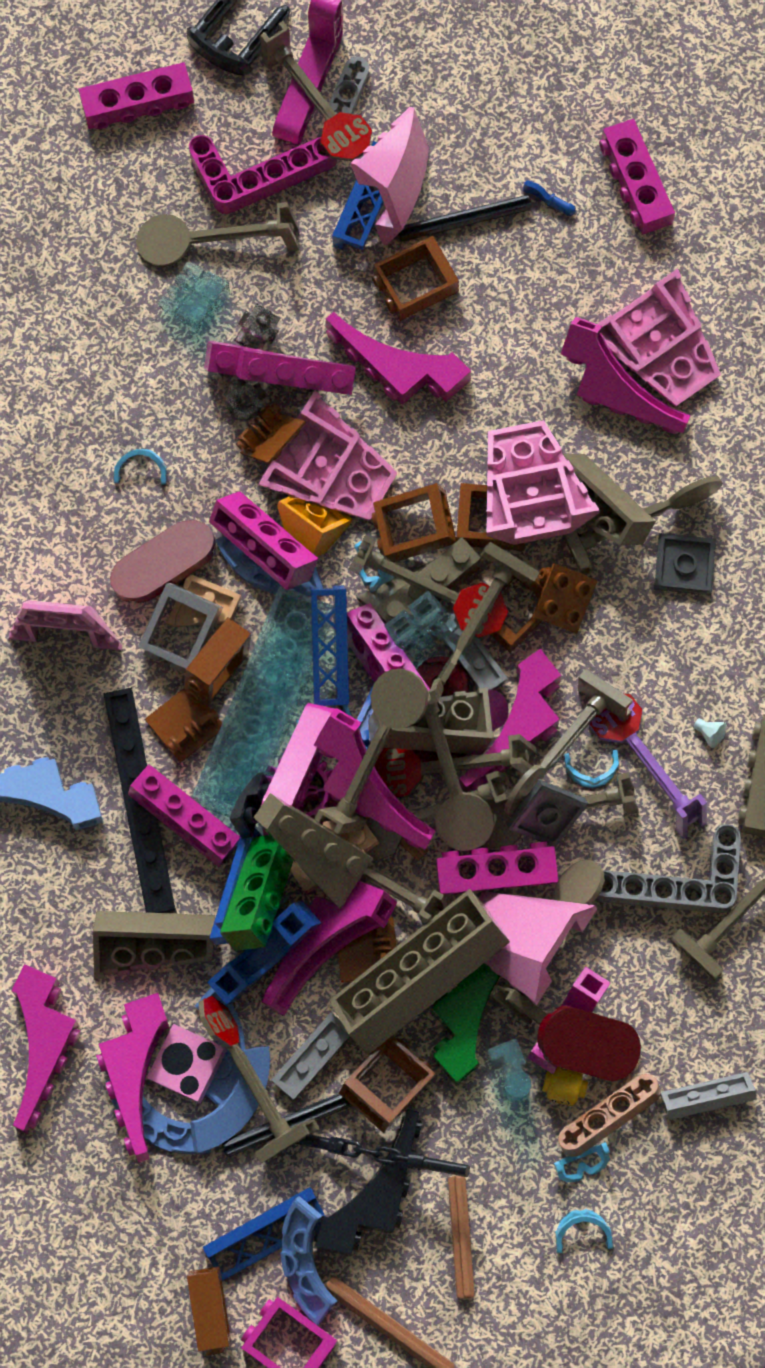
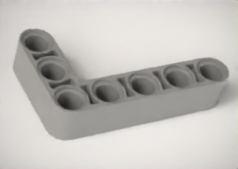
M723 824L715 831L711 841L709 880L604 870V880L610 883L612 889L606 893L600 892L596 900L606 903L726 913L732 908L737 898L740 832L735 826L730 824ZM722 834L729 835L733 840V845H722L718 836ZM726 863L730 866L731 873L729 875L720 874L716 865ZM629 883H635L640 887L641 893L635 896L627 893L625 886ZM658 886L667 887L670 891V897L660 898L655 893V888ZM687 889H695L699 893L700 899L697 901L688 900L685 896V891ZM725 892L729 897V903H718L714 894Z

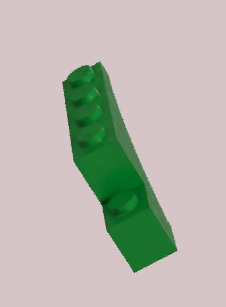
M485 963L460 981L457 987L449 994L447 992L433 1003L435 1006L432 1007L431 1011L453 1037L451 1040L445 1037L433 1048L436 1052L433 1054L432 1059L455 1086L479 1067V1062L475 1058L478 1029L489 996L501 975L498 976Z

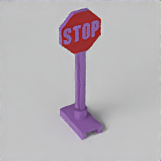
M625 694L633 699L632 704L628 707L632 710V713L626 721L604 709L600 715H596L589 726L599 740L617 743L627 742L673 802L672 806L676 810V831L682 839L688 837V826L696 820L702 827L707 824V802L701 794L691 800L686 795L683 796L637 736L643 710L631 694Z

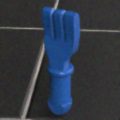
M527 180L524 182L523 191L535 195L547 203V206H552L567 216H572L576 213V207L573 204L558 198L554 193L549 195L541 185L533 181Z

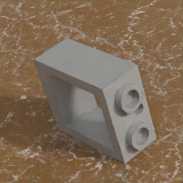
M166 583L138 647L145 650V656L156 661H160V658L171 662V668L185 673L188 665L208 642L223 607L175 584ZM171 598L207 615L188 660L151 643Z

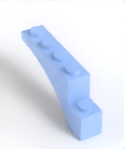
M48 757L39 758L32 762L33 765L22 768L20 765L11 766L4 769V773L0 774V802L30 806L49 812L71 823L75 831L104 823L93 784L87 785L86 782H80L69 787L70 790L65 791L55 758L51 760Z

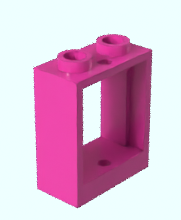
M278 1296L274 1302L269 1299L259 1312V1315L263 1318L256 1327L250 1325L240 1339L244 1342L241 1348L267 1368H281L253 1347L276 1313L281 1309L322 1339L320 1345L303 1367L320 1368L338 1343V1340Z

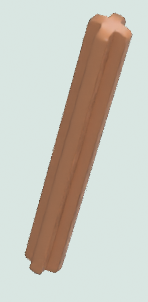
M332 1276L328 1280L325 1287L336 1300L428 1368H455L453 1362L336 1276Z

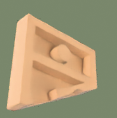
M192 574L187 576L182 587L223 607L216 624H222L227 617L232 620L242 599L240 594ZM176 601L166 624L170 627L203 625L207 615Z

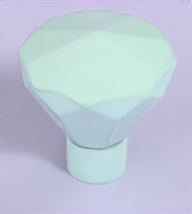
M699 718L694 724V729L702 733L711 748H715L723 740L727 725L724 722H705Z

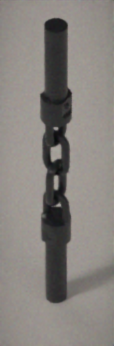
M309 1135L296 1143L298 1145L328 1150L329 1153L352 1158L360 1156L361 1153L372 1155L376 1162L388 1165H397L400 1161L407 1162L409 1169H417L419 1171L431 1170L462 1177H468L470 1173L469 1165L429 1158L416 1152H411L409 1157L401 1155L398 1149L379 1146L375 1150L364 1149L357 1141L338 1137L326 1138ZM348 1144L357 1146L353 1148L356 1153L347 1152ZM379 1151L397 1154L393 1155L395 1161L379 1158L382 1156V1153Z

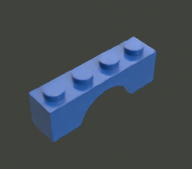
M303 900L292 903L273 921L265 947L246 949L235 959L228 962L207 983L226 1005L237 1001L322 922Z

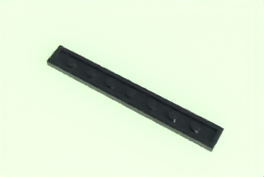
M131 687L103 693L146 913H174L176 908L158 819L128 795L130 785L147 767L133 690Z

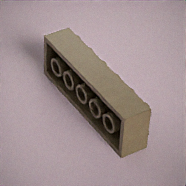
M469 889L329 1001L348 1034L369 1054L398 1030L406 1026L417 1015L429 1008L441 996L453 989L460 981L477 970L479 966L509 944L510 940L486 906Z

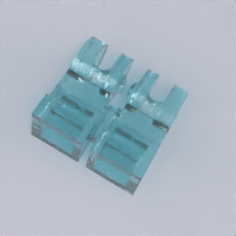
M187 262L182 269L187 277L179 274L175 278V283L181 289L170 285L167 293L172 299L162 296L158 305L164 312L184 322L193 331L201 335L214 317L213 310L218 312L231 292L228 281L209 271L202 270L193 263Z
M429 591L408 606L413 616L404 609L384 625L396 646L408 651L416 660L424 656L422 649L428 648L432 650L435 647L428 632H431L433 636L443 641L447 638L444 633L445 631L455 632L459 628L458 623L450 612Z
M515 1038L488 1049L486 1053L489 1066L497 1064L504 1081L502 1087L504 1097L513 1103L524 1100L531 1089V1079L522 1070L526 1061Z

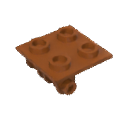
M272 403L271 405H266L260 412V418L256 417L254 419L260 429L253 423H250L248 425L249 428L247 427L238 436L237 439L239 441L236 445L242 450L240 452L242 455L270 464L281 455L283 448L299 435L300 429L306 422L279 413L281 408L277 404Z
M553 563L551 568L546 567L539 570L538 578L545 585L532 617L577 634L598 580Z
M184 688L144 719L180 763L226 728L213 708L211 709L202 702L196 703L191 700Z
M393 917L389 918L385 928L378 927L338 951L341 982L354 981L397 947Z

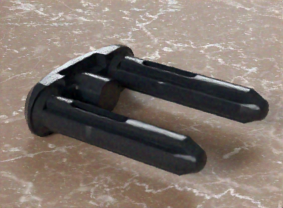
M216 0L194 27L187 28L188 42L211 64L235 75H247L251 72L250 66L262 52L260 35L265 32L271 38L279 31L278 23L282 21L286 23L289 19L290 7L287 5L277 7L237 55L232 51L228 53L234 46V43L227 35L221 34L215 43L207 39L208 35L237 1Z

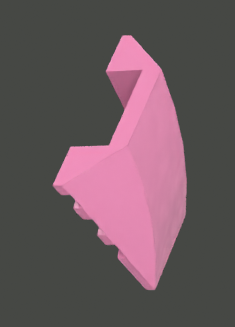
M409 107L391 124V130L388 133L383 132L378 137V143L375 146H368L363 151L364 156L361 159H354L350 163L358 184L374 186L379 189L386 208L375 223V227L384 245H388L403 230L414 209L427 168L429 147L413 107Z
M678 268L657 282L652 289L613 316L609 315L598 323V325L602 326V336L611 352L675 407L721 375L708 341L705 340L701 331L700 321L692 309L691 299L687 290L685 291Z
M314 390L297 416L298 419L304 420L306 424L300 429L299 435L283 448L281 455L267 466L258 485L370 521L372 513L375 512L373 502L383 499L397 472L371 446L369 447L360 438V434L354 428L351 429L340 418V414L333 407L330 408L321 399L322 396Z
M544 420L488 431L486 536L516 545L572 533L600 513L596 503H593L590 499L588 490L583 482L580 483L575 475L573 466L569 460L565 459L561 447Z
M28 600L22 604L8 638L37 642L39 627L88 632L93 648L122 650L121 642L96 610L91 606Z
M482 891L479 900L490 911L510 940L509 944L484 963L537 1005L552 982L546 967L570 929L583 932L596 912L597 907L588 904Z

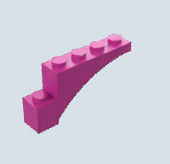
M335 312L326 318L327 336L336 344L340 342L346 348V355L355 363L359 361L365 367L364 372L374 382L378 380L384 386L385 394L393 401L397 399L402 405L426 384H428L427 388L434 397H441L447 402L471 381V370L453 352L449 355H429L400 350L364 335L346 323Z
M575 317L570 324L560 355L567 357L566 359L571 363L578 365L582 363L587 364L577 396L583 397V401L592 405L602 404L608 406L609 410L616 414L623 415L627 413L633 415L641 423L660 425L666 432L672 434L680 432L683 434L690 415L676 410L655 398L624 370L605 342L601 333V325Z
M209 340L204 369L208 372L235 375L243 380L352 395L356 367L352 365L296 357Z
M541 649L517 665L516 673L520 678L516 699L500 735L486 754L499 753L503 749H509V735L520 734L531 744H535L540 739H543L544 742L549 740L558 732L556 728L559 725L560 719L542 696L544 695L547 698L560 688L558 684L561 681L562 675ZM499 765L470 769L459 778L460 786L465 793L470 790H478V786L488 783L487 774L495 771L503 773L509 767Z
M335 708L313 745L319 748V752L324 756L339 760L323 790L328 792V795L333 800L340 802L341 798L345 797L367 750L359 729L362 722ZM373 767L358 798V806L355 812L363 817H370L379 822V825L384 830L401 835L411 846L421 847L425 850L436 830L418 819L403 806L388 789L375 767Z
M360 881L357 882L347 897L344 906H341V908L332 902L315 897L309 908L322 923L281 960L278 970L271 984L267 987L261 1002L275 1013L285 1016L306 982L336 952L378 927L385 928L397 901L384 890Z
M24 964L11 991L19 998L26 1022L29 1043V1065L23 1099L13 1126L27 1134L30 1128H36L42 1114L38 1110L43 1100L47 1102L50 1099L55 1085L51 1084L56 1073L61 1074L65 1068L68 1058L64 1055L69 1045L74 1047L81 1030L77 1029L79 1024L75 1019L48 1008L50 1004L54 1005L57 1002L61 993V988L58 987L60 983L57 978Z
M158 993L124 1004L127 1014L121 1017L128 1034L100 1043L101 1054L96 1055L101 1072L107 1071L110 1081L105 1083L110 1099L116 1098L120 1108L114 1110L120 1128L126 1126L129 1137L124 1138L129 1156L135 1154L138 1163L150 1159L142 1119L145 1079L158 1041L164 1030L170 1028Z

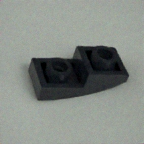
M263 772L257 773L248 783L236 801L230 816V821L242 839L253 836L255 826L258 823L254 816L260 809L270 785Z

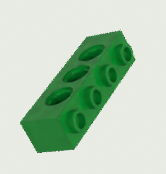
M270 835L252 837L220 930V934L235 951L266 946L285 885L288 881L293 860Z

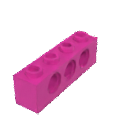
M185 62L78 88L89 129H104L112 123L120 121L128 123L140 116H156L164 110L172 108L184 109L189 104L194 103L193 90ZM163 89L169 90L166 94L158 93ZM136 96L143 97L141 100L138 101L132 100V98ZM108 103H116L113 107H106Z
M634 118L604 128L602 139L599 141L600 150L604 157H609L611 162L609 169L613 179L619 180L621 185L619 191L624 204L628 203L632 210L630 218L635 228L639 227L643 235L672 225L675 211ZM628 152L631 154V156L624 157L619 153ZM631 175H637V176H639L641 179H640V180H632L629 176H631ZM649 199L652 203L643 204L640 200Z
M241 491L216 500L209 523L281 586L289 590L310 581L318 558Z
M371 603L347 612L348 644L374 682H376L380 675L389 670L406 669L420 677L427 690H430Z
M150 764L130 785L128 795L218 868L237 847L240 840L239 835Z
M547 842L530 843V849L518 850V845L501 846V852L489 853L488 848H478L471 850V855L459 856V851L442 852V858H436L439 892L443 895L465 893L469 889L477 892L555 884L558 882L555 846L547 847ZM522 857L530 858L534 863L533 871L530 873L521 872L518 868V860ZM499 860L503 863L505 870L502 875L494 876L489 872L488 865L491 861ZM463 863H470L475 868V876L471 879L462 878L459 874V866Z

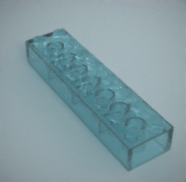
M282 586L279 587L193 792L192 799L205 809L230 818L236 801L252 778L260 772H263L265 776H269V769L275 762L313 669L311 597L290 589L286 590ZM317 600V608L325 615L333 609V605ZM318 613L319 623L323 619V617ZM327 621L318 630V637L322 641L325 640L331 626ZM318 642L320 652L322 645Z

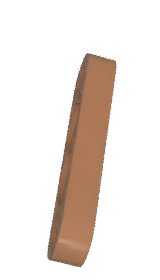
M650 1074L637 1076L566 1126L558 1136V1142L563 1153L570 1157L583 1154L655 1103L661 1095L657 1079ZM646 1086L651 1088V1091L647 1093L644 1090L642 1091L641 1088ZM632 1093L634 1094L635 1098L637 1097V1102H634V1099L631 1095ZM620 1101L630 1103L629 1108L624 1112H616L614 1110L615 1105ZM602 1118L605 1120L602 1128L598 1130L590 1128V1123L594 1119ZM585 1128L588 1137H585L584 1132L582 1133L581 1129ZM573 1138L577 1140L578 1143L573 1145L572 1143L568 1142V1139Z

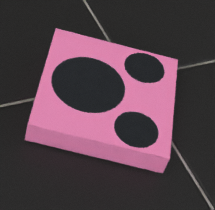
M173 1024L146 1078L201 1104L227 1049Z

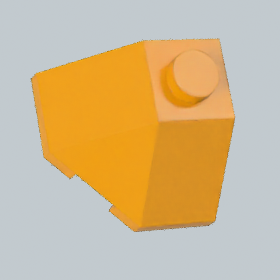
M294 496L280 500L277 507L283 528L316 557L325 554L353 520L343 512L305 502L306 500Z

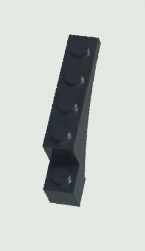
M407 1109L403 1112L397 1135L391 1148L398 1149L401 1155L409 1157L411 1152H416V1150L412 1149L413 1139L419 1137L422 1127V1120H418V1111ZM389 1152L385 1159L395 1161L393 1155L397 1154ZM400 1161L397 1165L382 1163L368 1184L349 1203L329 1217L322 1216L317 1225L313 1248L349 1256L352 1255V1250H358L361 1232L357 1231V1227L389 1234L393 1233L395 1228H400L403 1217V1210L399 1209L401 1197L406 1198L410 1182L405 1179L408 1168L407 1162Z

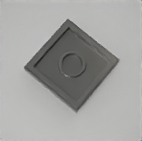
M659 533L654 590L711 596L716 539Z
M539 779L506 824L510 830L540 842H547V845L556 847L589 804L586 798Z

